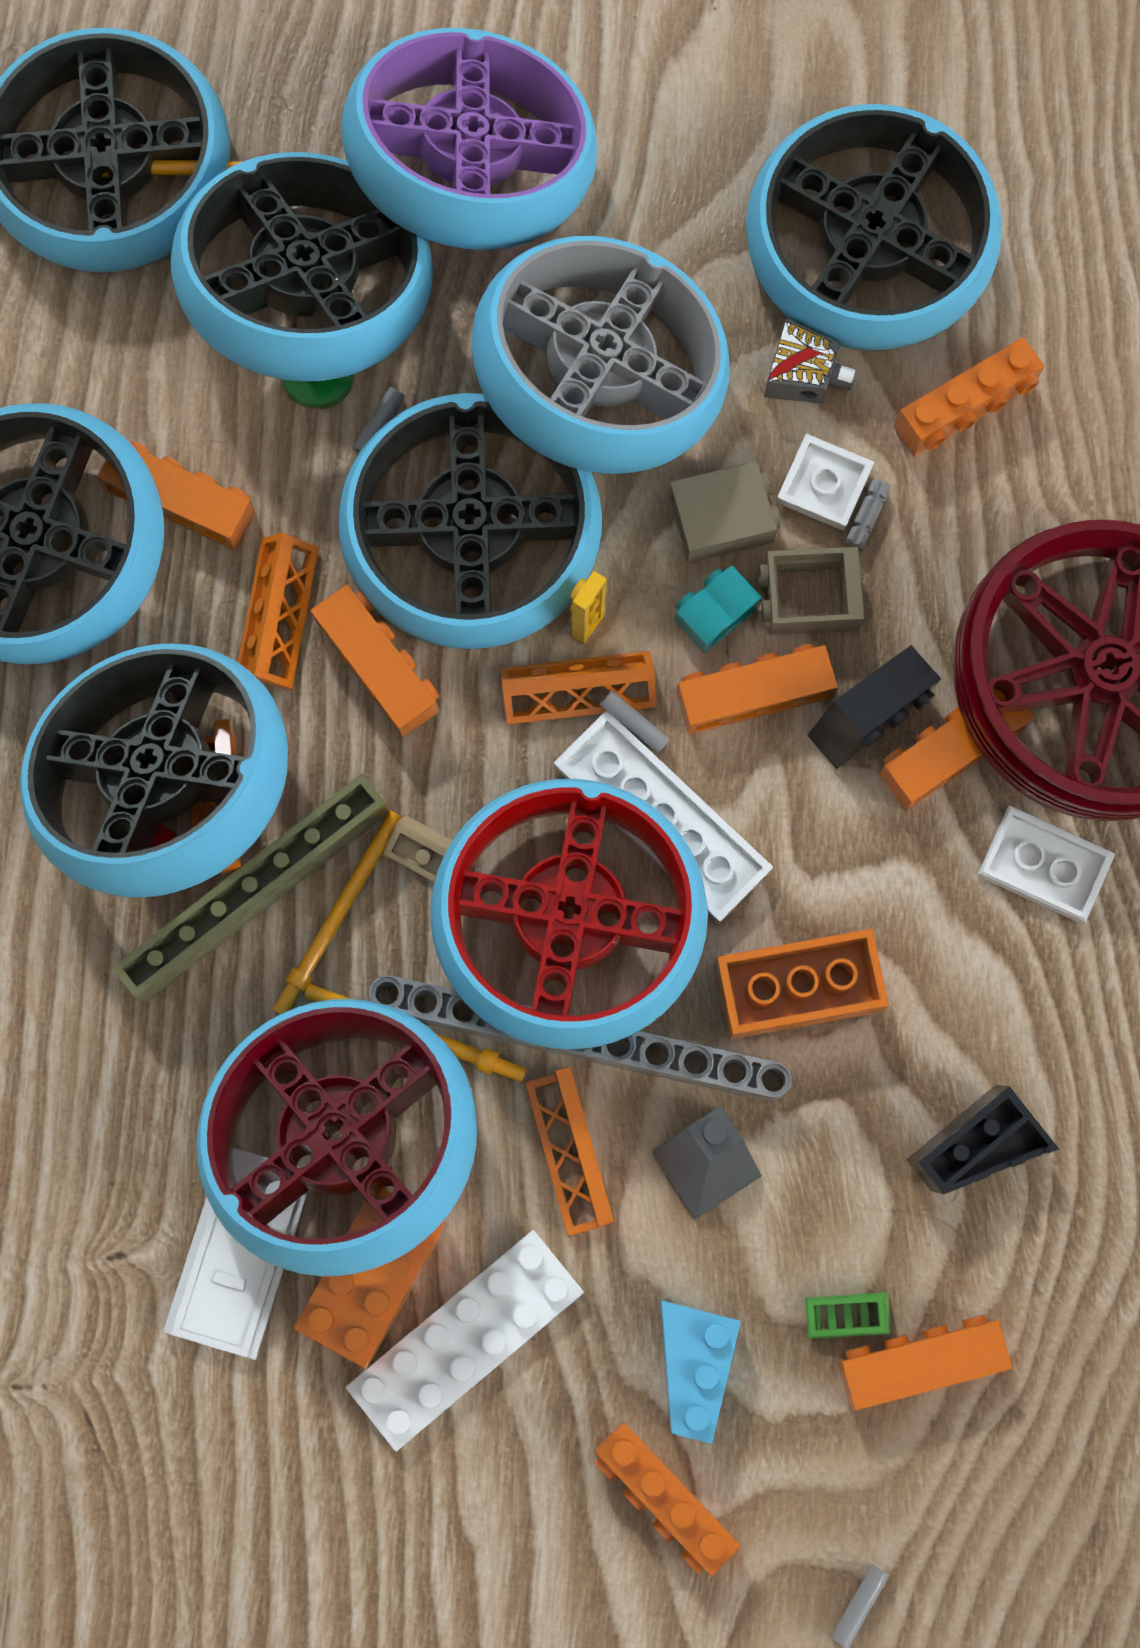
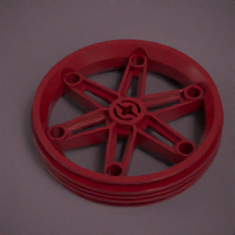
M1107 519L1085 520L1051 528L1026 539L1005 554L978 584L966 604L956 632L953 652L955 695L959 711L976 746L989 765L1017 791L1049 809L1069 816L1102 821L1140 819V786H1102L1120 722H1124L1140 735V710L1127 700L1136 690L1140 692V659L1138 653H1140L1139 524ZM1084 556L1110 558L1092 619L1042 582L1032 571L1051 562L1067 558ZM1121 561L1127 563L1132 571L1125 569ZM1016 585L1023 587L1027 591L1028 596L1019 593ZM1118 587L1126 589L1121 638L1104 634ZM1003 599L1004 603L1018 615L1054 658L990 679L987 659L989 633L995 613ZM1040 604L1084 639L1075 650L1036 609ZM1070 670L1074 686L1023 694L1021 685ZM993 689L1001 691L1006 698V702L998 700L993 693ZM1091 701L1101 705H1108L1094 755L1085 753ZM1073 703L1066 773L1064 774L1049 766L1030 751L1013 732L1003 713ZM1079 770H1083L1089 775L1091 783L1081 779Z

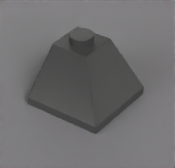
M722 1106L717 1107L652 1152L695 1220L762 1176L743 1138Z

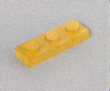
M596 571L592 572L587 581L581 578L570 595V598L573 600L570 607L572 611L570 618L572 637L582 644L587 642L605 615L607 578Z

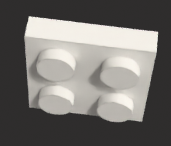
M806 434L778 494L776 503L845 531L874 462Z

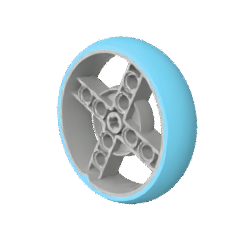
M571 236L539 244L515 257L499 271L486 289L475 313L472 330V355L479 385L485 398L496 415L516 437L535 451L558 463L584 471L606 474L632 473L655 468L677 458L693 447L709 430L723 406L730 373L729 350L722 324L712 304L696 283L683 271L663 257L643 247L601 236ZM559 287H587L614 293L616 296L612 303L590 301L570 307L543 291ZM649 313H652L661 320L679 340L691 362L694 376L657 356L654 338L648 327L644 324ZM504 329L546 352L549 370L555 381L559 384L550 399L539 391L518 367L508 348ZM633 400L662 416L665 420L642 425H617L586 418L585 415L591 405L611 407Z

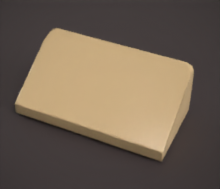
M404 816L397 822L382 855L434 883L439 866L453 840L411 817Z

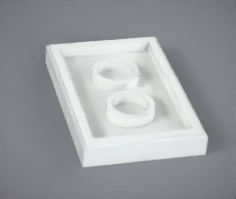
M1009 805L1006 808L977 876L1078 923L1084 924L1094 905L1115 853Z

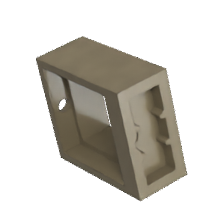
M858 547L768 551L765 563L759 564L760 587H766L767 600H762L761 602L762 622L769 623L770 635L860 630L864 621ZM839 569L843 615L780 618L777 572Z

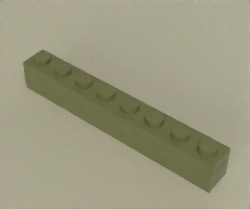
M361 773L111 968L134 998L144 1005L389 813L386 802Z

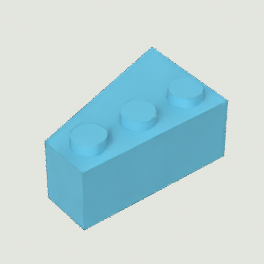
M660 1300L669 1431L675 1435L712 1444L741 1321Z

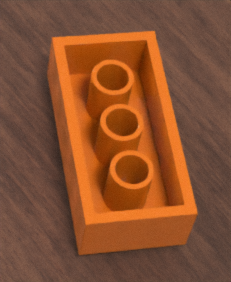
M873 929L718 956L714 963L729 1040L881 1013L889 1006Z
M383 1188L379 1191L377 1199H386L392 1192ZM366 1200L363 1202L346 1235L362 1231L382 1221ZM443 1221L422 1243L387 1264L356 1274L322 1276L294 1329L364 1369L369 1368L447 1223Z

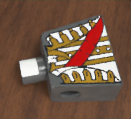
M786 319L767 380L764 397L818 404L823 403L828 384L850 390L856 368L835 363L840 346L837 341Z

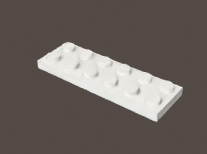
M607 710L553 763V767L566 779L591 780L615 786L643 799L663 814L679 831L690 847L704 882L707 913L718 924L773 869V866ZM615 825L667 874L659 859L648 846L629 831Z
M532 1230L345 1388L395 1452H397L579 1298L584 1291L538 1234Z

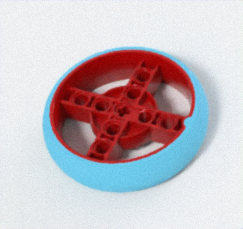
M554 779L532 783L509 791L480 809L466 822L448 847L439 866L431 898V930L437 957L445 975L463 1001L480 1018L508 1036L529 1044L555 1049H584L613 1043L633 1035L656 1020L678 999L687 987L701 958L707 932L708 913L704 882L695 857L679 831L663 814L643 799L615 786L591 780ZM554 815H569L562 854L539 862L521 880L471 871L483 852L507 831L534 819ZM605 821L629 831L656 855L672 883L677 901V909L626 899L623 888L616 877L604 865L597 862ZM579 832H586L594 840L588 844H579L574 840L573 836ZM571 869H581L586 873L587 877L582 881L574 882L566 876V873ZM494 891L499 893L502 899L497 904L488 905L481 900V897L486 892ZM533 898L540 903L541 907L534 912H527L520 907V903L525 899ZM565 907L574 908L573 919L564 918ZM603 913H612L618 918L619 922L613 926H605L599 922L598 917ZM461 915L511 924L513 932L523 949L540 962L532 1009L502 994L478 970L465 944L461 926ZM642 920H651L657 925L658 929L651 934L641 932L636 924ZM566 943L572 948L573 952L569 956L558 957L552 952L551 948L555 944ZM618 944L670 953L658 975L634 997L608 1010L593 1014L568 1016L577 970L588 968L602 961L615 950ZM550 981H559L565 986L566 990L558 996H552L544 990V986Z

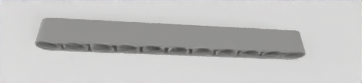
M391 975L378 977L369 988V997L371 1002L380 1003L378 1001V994L383 988H396L399 991V996L394 1003L388 1006L411 1015L423 1024L764 1101L780 1099L786 1094L792 1084V1076L789 1069L779 1062L641 1031L623 1038L628 1043L629 1051L621 1057L611 1055L607 1050V1044L584 1049L541 1047L508 1036L495 1029L476 1013L470 1021L460 1022L454 1018L455 1008L466 1003L454 989ZM431 995L435 997L437 1005L432 1012L421 1013L416 1009V1002L421 996ZM653 1046L663 1048L667 1054V1061L662 1065L650 1064L645 1056L646 1050ZM690 1055L700 1056L706 1064L705 1070L700 1074L688 1072L684 1065V1059ZM730 1063L739 1065L744 1072L743 1080L738 1083L729 1082L724 1077L723 1067ZM767 1072L778 1074L782 1080L781 1090L776 1092L767 1090L762 1083L763 1074Z

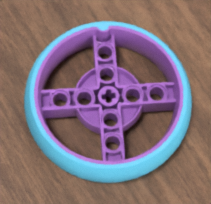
M440 28L417 32L392 42L376 53L361 69L349 89L343 107L341 121L343 147L347 162L359 187L369 200L393 222L420 237L436 243L463 249L495 250L510 248L536 240L557 228L574 212L585 197L594 177L597 160L596 130L591 111L576 84L557 64L545 55L519 41L492 32L466 28ZM433 85H452L451 90L434 96L426 105L389 101L404 92L416 88ZM489 91L520 104L536 115L541 121L519 118L513 108L500 98L489 94ZM393 154L421 157L432 172L451 182V188L419 175L399 161ZM515 169L557 175L544 184L528 190L507 194H490V186L508 178Z

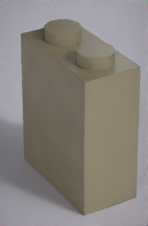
M757 461L670 482L669 499L687 563L774 542L777 529L781 528L780 517L776 506L770 507L767 497L768 494H771L769 478L766 472H760Z

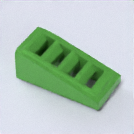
M889 1292L805 1298L809 1339L886 1335L892 1333ZM869 1302H876L878 1325L871 1326ZM852 1303H860L862 1326L854 1327ZM836 1304H843L845 1328H838ZM819 1305H827L829 1329H821Z

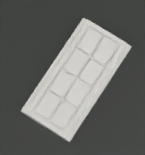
M233 1148L232 1165L236 1184L268 1158ZM280 1181L270 1183L266 1188L265 1194L275 1192L279 1188ZM309 1190L267 1225L295 1236ZM207 1197L163 1332L256 1360L284 1269L264 1261L238 1243L223 1227Z

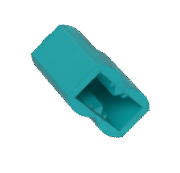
M733 566L724 571L718 568L704 581L706 587L697 594H694L692 591L687 593L676 604L678 610L676 611L674 621L704 653L719 643L731 630L740 625L760 607L762 597Z

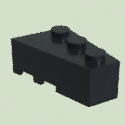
M910 645L833 701L807 736L831 764L838 769L862 748L866 747L867 749L884 735L883 731L889 726L894 729L910 715L908 711L914 706L917 710H920L935 697L932 689L941 678L915 648Z
M995 1085L906 1160L930 1191L944 1195L990 1177L991 1174L1006 1168L1018 1166L1029 1159L1059 1150V1148L1010 1086Z

